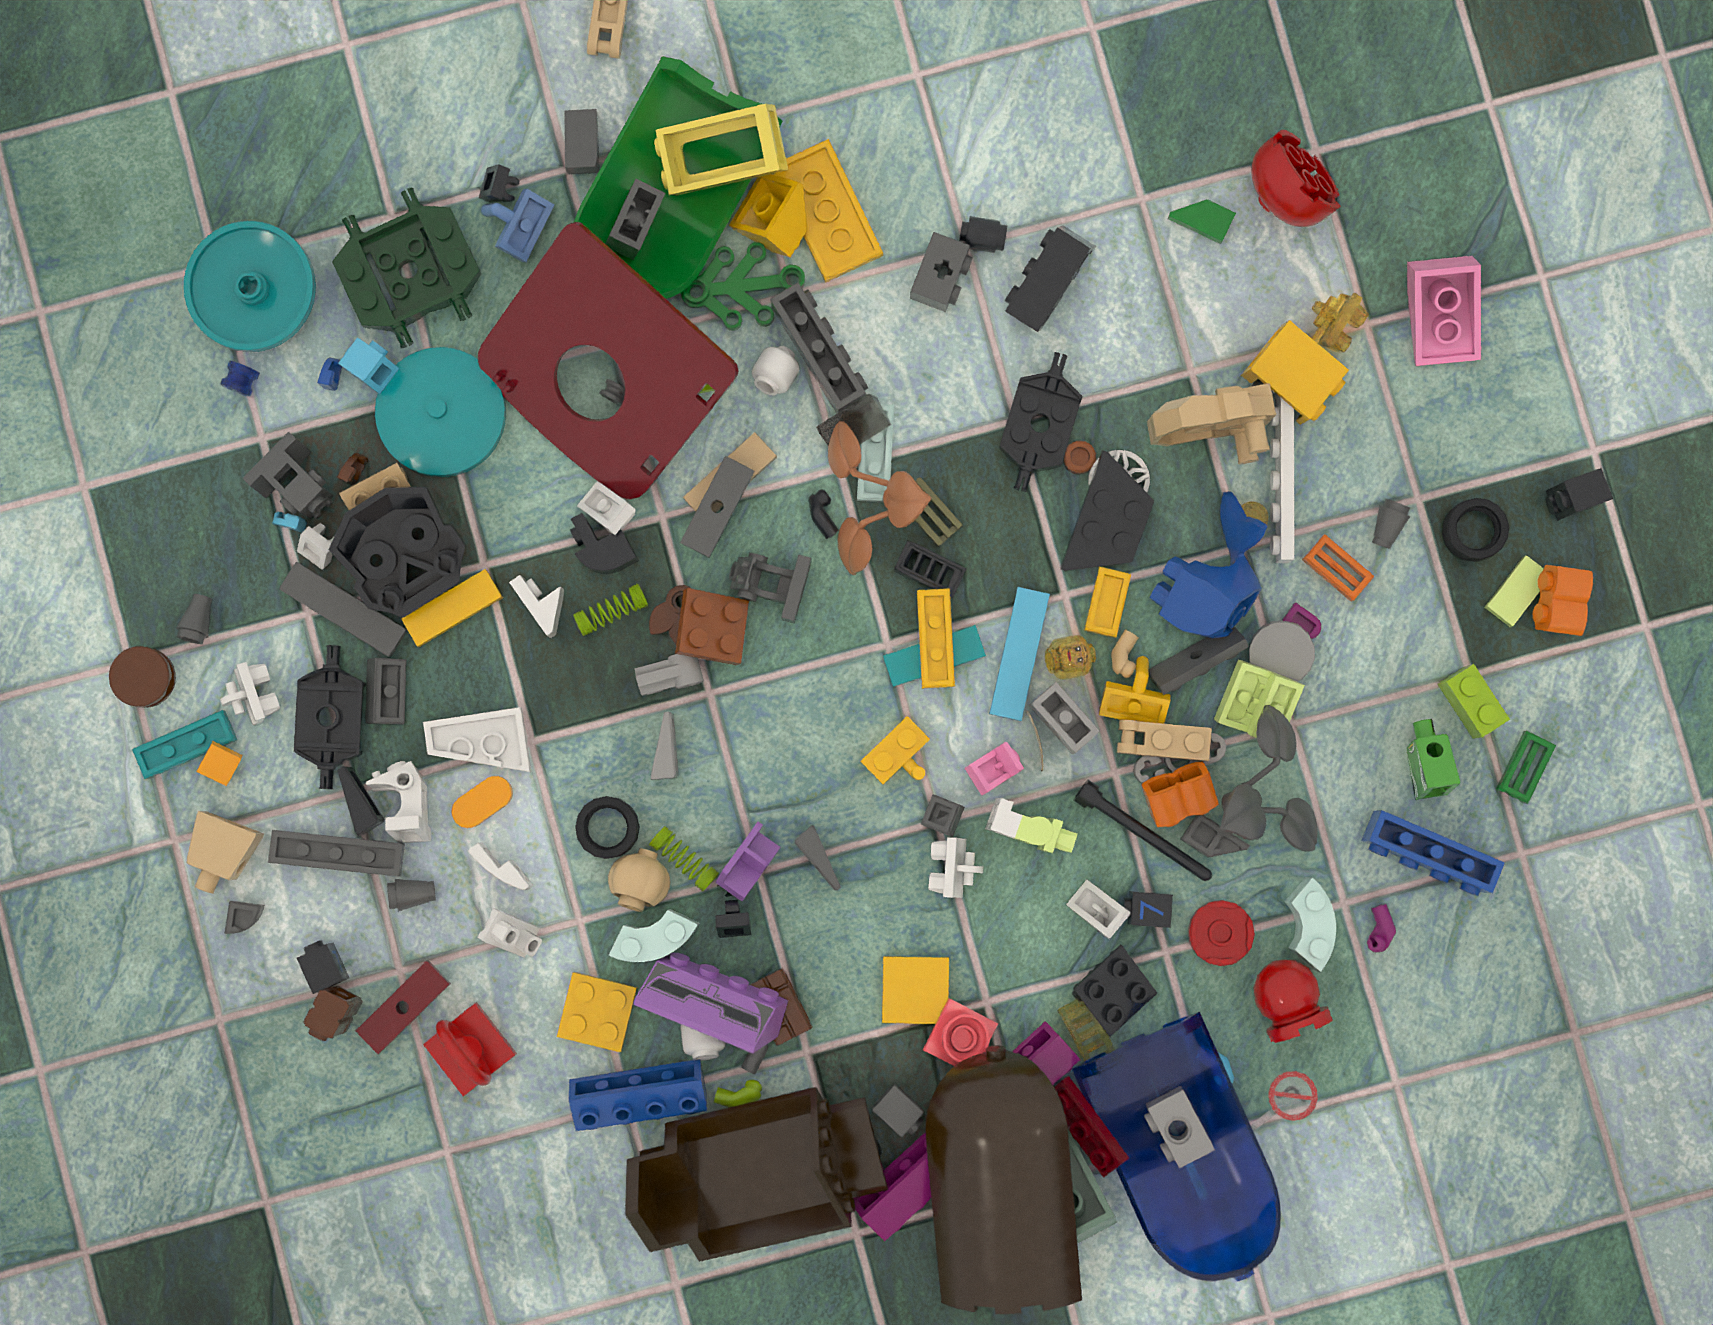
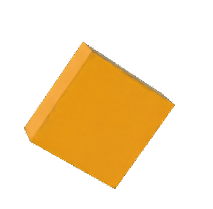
M212 741L196 772L227 786L243 755Z

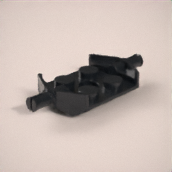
M1059 352L1054 353L1051 368L1048 372L1020 377L999 449L1010 461L1018 466L1019 473L1014 489L1018 491L1022 479H1024L1021 491L1027 492L1031 475L1034 472L1062 466L1083 397L1063 377L1062 373L1068 356L1062 354L1058 366L1061 354ZM1036 416L1045 417L1049 423L1048 430L1042 433L1034 431L1031 427V420Z
M327 645L326 664H323V668L308 673L297 680L294 752L317 765V769H320L319 789H333V775L336 767L362 755V751H360L363 686H366V683L341 669V665H339L341 646ZM327 707L332 708L336 714L335 721L330 726L322 725L319 720L320 712Z

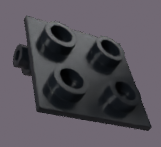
M1122 945L1111 951L1110 955L1100 964H1097L1096 968L1089 971L1084 979L1078 984L1076 983L1072 992L1077 1001H1082L1109 1037L1157 994L1156 990Z

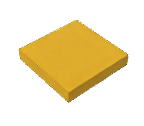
M883 956L882 1023L936 1024L949 997V957Z

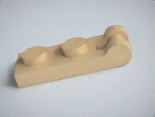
M594 0L587 42L588 55L597 56L598 53L609 54L610 58L620 59L628 0ZM601 32L612 33L611 40H600Z
M1119 720V730L1122 731L1121 743L1117 744V753L1209 761L1212 728ZM1135 732L1144 733L1143 745L1134 744Z

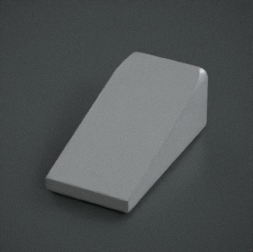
M664 712L651 780L672 779L679 776L674 714L671 712Z

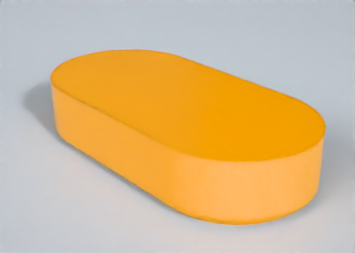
M499 776L486 778L454 802L452 806L454 821L464 828H473L480 825L509 804L513 796L511 784L505 778Z

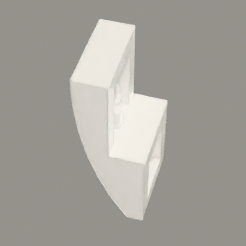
M477 843L468 850L484 869L504 883L521 890H529L534 886L514 860H508L501 866L484 843Z

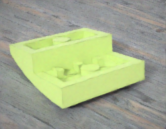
M1238 659L1214 720L1220 724L1247 732L1250 736L1257 738V724L1264 711V706L1270 705L1276 708L1290 722L1305 685Z

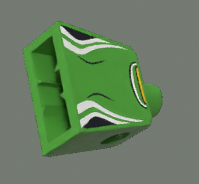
M1432 719L1414 722L1413 728L1416 739L1407 746V756L1415 800L1448 795L1460 784L1449 737L1447 734H1435Z

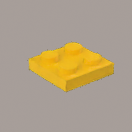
M573 972L557 1037L621 1053L638 987Z

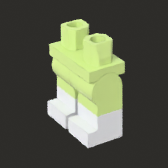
M995 798L985 828L986 830L1027 844L1038 845L1037 849L1044 852L1053 853L1054 848L1065 852H1072L1078 834L1062 829L1063 821L1054 818L1046 819L1040 816L1027 817L1012 812L1011 809L1014 802L1003 798Z

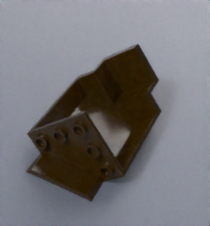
M812 1087L665 1123L664 1145L641 1150L639 1156L627 1159L625 1216L649 1252L688 1244L699 1262L852 1227L851 1213L855 1212L854 1198L889 1190L866 1099L863 1097L830 1105L827 1098H822L817 1087Z

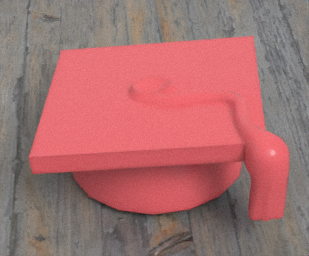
M948 998L923 1050L956 1066L959 1062L971 1056L986 1052V1048L989 1046L998 1023Z

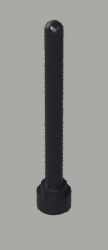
M1089 779L1076 794L1074 801L1083 808L1087 806L1091 809L1097 808L1201 880L1209 881L1212 878L1210 869L1102 797L1103 793L1098 790L1099 786Z

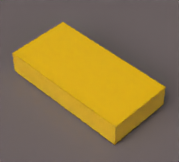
M1104 567L1098 568L1084 631L1113 638L1117 637L1131 574Z

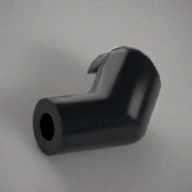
M820 489L816 494L812 493L810 495L808 503L813 522L825 539H828L835 535L839 529L824 509L825 506L831 503V498L825 490Z

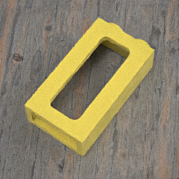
M762 104L656 130L657 138H655L654 145L657 155L662 159L664 170L661 172V178L665 189L669 191V195L686 194L788 170L776 108L772 104ZM757 126L764 158L693 175L687 172L683 154L685 143Z

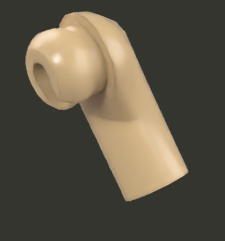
M1124 630L1111 653L1113 671L1117 675L1120 673L1125 678H1129L1136 668V664L1128 660V655L1139 638L1128 630Z

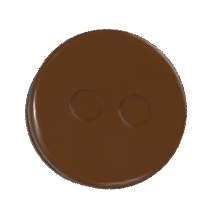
M135 646L122 651L114 659L109 670V684L114 695L123 703L135 707L149 708L161 704L171 695L176 682V672L171 660L161 651L144 646Z

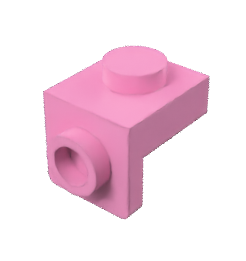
M1004 742L964 769L980 794L984 795L1022 771L1024 767L1020 762L1018 753L1010 747L1008 742Z

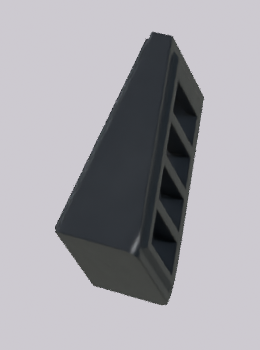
M907 540L894 568V572L931 589L950 588V598L952 599L966 571V568ZM914 552L919 556L913 569L910 570L906 567ZM927 558L931 561L924 576H922L918 572L924 559ZM938 563L943 567L935 582L930 577ZM948 569H951L955 572L948 587L942 585Z
M346 766L338 769V775L354 830L357 836L365 835L384 823L385 819L354 769Z

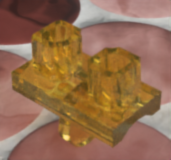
M1353 293L1351 296L1340 294L1338 298L1330 296L1326 303L1316 301L1312 306V310L1317 314L1313 324L1319 328L1312 339L1321 347H1327L1337 353H1344L1352 342V338L1343 332L1346 324L1348 323L1353 328H1359L1369 316V313L1360 305L1363 298L1357 293Z

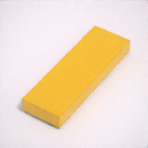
M484 569L421 606L406 617L401 618L417 647H421L499 601L503 596L489 572Z
M950 588L917 590L922 689L955 687Z

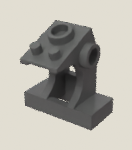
M287 432L243 477L245 482L264 498H267L276 489L283 496L280 503L293 515L299 511L310 519L312 517L317 519L322 514L320 510L324 506L329 507L333 503L331 500L333 495L323 487L326 481L314 469L307 472L300 465L311 451L290 432ZM295 470L298 475L285 487L282 482Z
M749 553L748 557H738L737 562L733 563L730 570L729 579L732 581L730 589L738 591L737 597L756 602L757 597L785 604L781 619L795 624L812 563L811 558L798 555L795 569L789 570L767 564L768 557ZM762 571L780 576L776 593L758 588Z

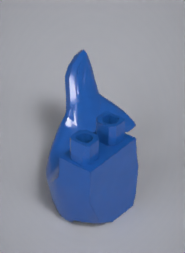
M1230 491L1223 493L1220 506V520L1229 550L1230 566H1210L1196 560L1189 564L1175 556L1166 563L1163 569V574L1175 581L1173 587L1161 581L1153 589L1150 596L1155 603L1162 607L1159 615L1173 626L1184 632L1208 638L1228 636L1241 617H1245L1262 589L1259 579L1244 553L1263 538L1267 525L1258 519L1247 517L1238 499Z

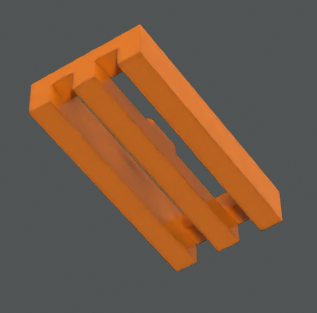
M1325 534L1322 535L1319 541L1302 559L1351 602L1356 599L1374 578V575ZM1325 545L1358 573L1363 580L1359 582L1321 548ZM1317 555L1355 589L1352 591L1313 557Z

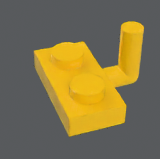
M1140 656L1136 659V676L1133 687L1106 681L1099 707L1100 716L1119 720L1164 724L1171 701L1170 694L1163 695L1161 692L1146 689L1149 678V660L1147 657Z
M907 716L860 762L882 784L886 783L901 767L913 779L921 780L925 776V770L911 757L930 739Z

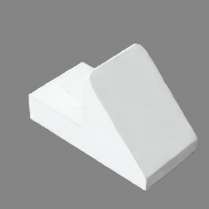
M598 481L577 505L598 524L614 535L620 529L623 530L634 517L636 510L628 502Z
M519 575L509 583L544 633L550 638L554 637L557 633L564 589L559 587L539 600L538 597L542 595V592L532 578L526 581L525 578Z

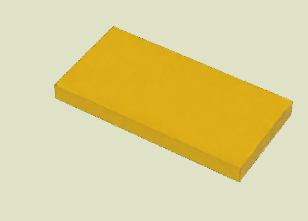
M829 139L786 158L788 170L773 173V175L798 181L803 185L807 231L803 237L825 283L882 257L883 251Z

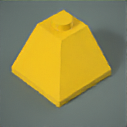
M773 174L757 177L728 226L752 241L763 244L771 252L791 257L793 252L799 247L801 239L807 231L803 185L798 181Z

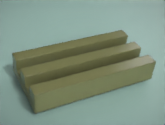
M919 477L915 480L917 485L932 498L930 501L953 525L949 529L928 505L923 511L944 534L938 537L920 515L914 520L934 544L939 547L963 525L922 478Z

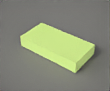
M1527 555L1523 556L1484 608L1509 627L1514 626L1540 592L1538 578L1544 568Z

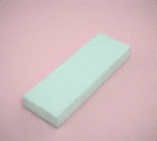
M862 403L861 462L859 463L858 471L888 481L891 478L894 405ZM858 478L857 501L883 502V494L887 486Z

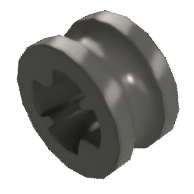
M607 379L605 382L607 384L606 389L601 390L599 394L621 406L625 396V387Z

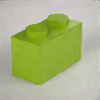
M1474 664L1461 668L1437 684L1473 739L1486 736L1510 720Z

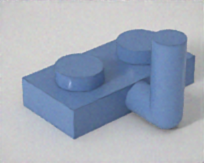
M523 189L513 210L499 203L484 204L481 212L486 217L496 216L506 222L495 247L521 262H527L554 204L529 189Z

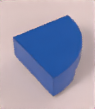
M329 357L323 364L317 383L324 389L337 390L342 366L338 363L341 359Z

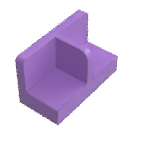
M759 821L726 864L715 882L740 901L745 899L781 848L760 833L763 824Z

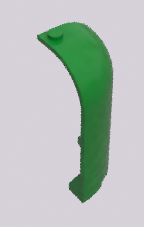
M662 56L583 199L574 222H580L585 225L603 243H606L635 179L664 192L663 200L635 259L632 260L617 252L615 253L664 298L668 299L684 291L700 274L751 179L681 195H669V191L665 189L661 178V172L664 170L662 159L655 150L656 130L762 105V103L744 98L731 91L728 96H725L712 89L713 81L698 73L682 60ZM778 117L780 127L783 121ZM757 126L688 142L683 146L687 172L691 175L763 158Z

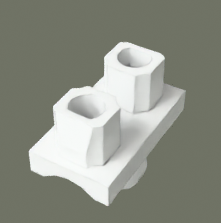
M247 662L237 664L234 672L241 691L238 692L235 681L226 683L228 695L220 699L222 706L232 705L235 715H239L245 712L241 702L244 701L252 726L262 723L265 717L280 709L275 693L258 697L255 686L270 681L267 667L265 664L248 666Z
M947 837V841L932 842V859L946 860L945 873L930 874L929 890L943 893V897L963 898V885L973 886L974 873H983V866H974L975 853L966 852L967 839Z
M495 908L492 909L490 918L486 921V928L478 935L480 940L524 958L526 954L533 957L542 943V939L537 936L540 928Z

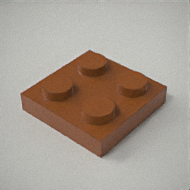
M691 588L683 590L675 654L736 666L741 664L749 600Z

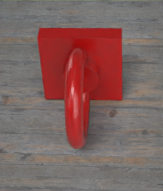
M477 1002L452 1022L440 1020L436 1024V1034L423 1044L462 1096H465L478 1085H488L491 1082V1074L517 1054Z

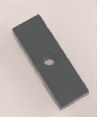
M725 456L680 543L710 558L755 471ZM719 502L724 505L720 513L712 511L714 503Z
M1234 626L1232 628L1233 631L1228 636L1220 638L1206 637L1149 669V677L1161 693L1165 695L1178 690L1183 684L1193 678L1208 673L1211 668L1225 660L1235 658L1239 652L1247 649L1249 646L1245 637Z

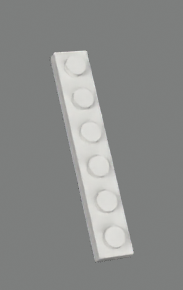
M1271 390L1272 394H1275L1276 416L1270 421L1271 426H1275V438H1272L1270 442V456L1275 458V471H1271L1270 488L1275 490L1276 503H1271L1270 519L1271 522L1276 523V535L1271 536L1270 551L1271 555H1276V563H1290L1294 560V408Z

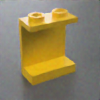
M1288 320L1276 330L1241 376L1250 383L1257 379L1264 384L1270 383L1271 390L1300 413L1295 421L1301 425L1310 419L1315 421L1326 409V406L1323 404L1329 395L1334 397L1346 383L1342 378L1349 369L1293 322Z

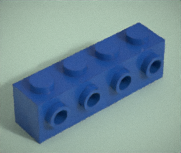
M1383 810L1373 811L1361 840L1370 844L1368 850L1383 857H1387L1388 853L1400 857L1398 863L1414 870H1418V867L1422 866L1431 870L1430 877L1448 883L1449 879L1461 883L1459 889L1475 896H1479L1480 892L1493 893L1505 864L1503 861Z
M697 1059L569 1079L568 1101L575 1130L582 1131L707 1111V1090L701 1060Z

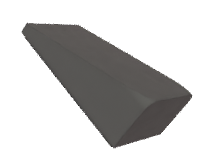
M597 109L565 110V170L568 175L598 173L600 170Z
M812 825L796 838L794 843L830 886L838 891L841 888L817 831L814 825Z

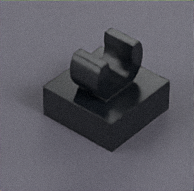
M500 164L487 167L478 198L487 202L498 200L503 202L514 201L515 197L509 195L505 187L507 183L512 186L519 185L520 181L514 176H509L510 168Z
M726 900V914L715 915L719 938L752 935L749 913H740L738 900Z

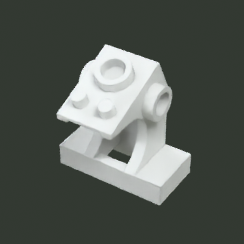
M400 761L387 768L388 772L380 774V771L372 773L373 779L366 781V785L370 786L373 792L396 791L401 796V808L394 817H385V831L398 843L431 841V828L428 826L427 786L411 761L407 763Z

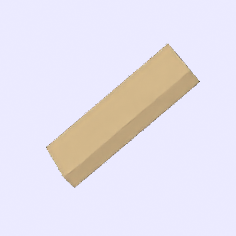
M755 432L728 456L755 471L750 481L777 458L776 454ZM721 463L683 497L695 512ZM719 502L714 503L712 511L716 513L724 505Z

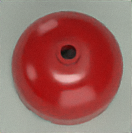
M1280 130L1257 150L1252 161L1251 176L1255 190L1259 195L1258 200L1267 212H1272L1286 224L1296 227L1316 225L1340 208L1341 205L1337 201L1335 202V198L1340 194L1330 174L1317 156L1314 155L1312 157L1304 148H1300L1298 145L1301 144V140L1287 130ZM1316 170L1317 174L1313 177L1311 173Z

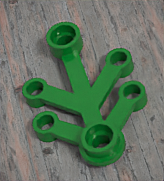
M754 242L748 246L747 254L726 281L712 283L722 268L730 267L735 260L733 250L727 246H722L716 250L715 258L701 276H697L689 287L680 294L684 303L692 308L705 306L723 320L724 326L728 330L734 331L739 329L742 325V316L735 309L729 310L714 296L728 295L754 315L756 322L760 326L766 327L774 321L772 308L767 305H761L746 292L777 288L786 290L793 286L786 282L787 278L791 275L799 279L798 283L803 288L805 285V274L799 266L787 265L778 275L744 279L755 264L762 263L766 258L765 246L759 242ZM754 248H759L763 253L760 257L754 258L750 254ZM722 252H728L731 257L728 261L722 262L719 260V255ZM696 287L703 290L702 295L697 298L691 295L692 289ZM768 311L771 317L767 321H762L758 317L760 312ZM730 315H736L739 318L735 325L727 323L726 320Z

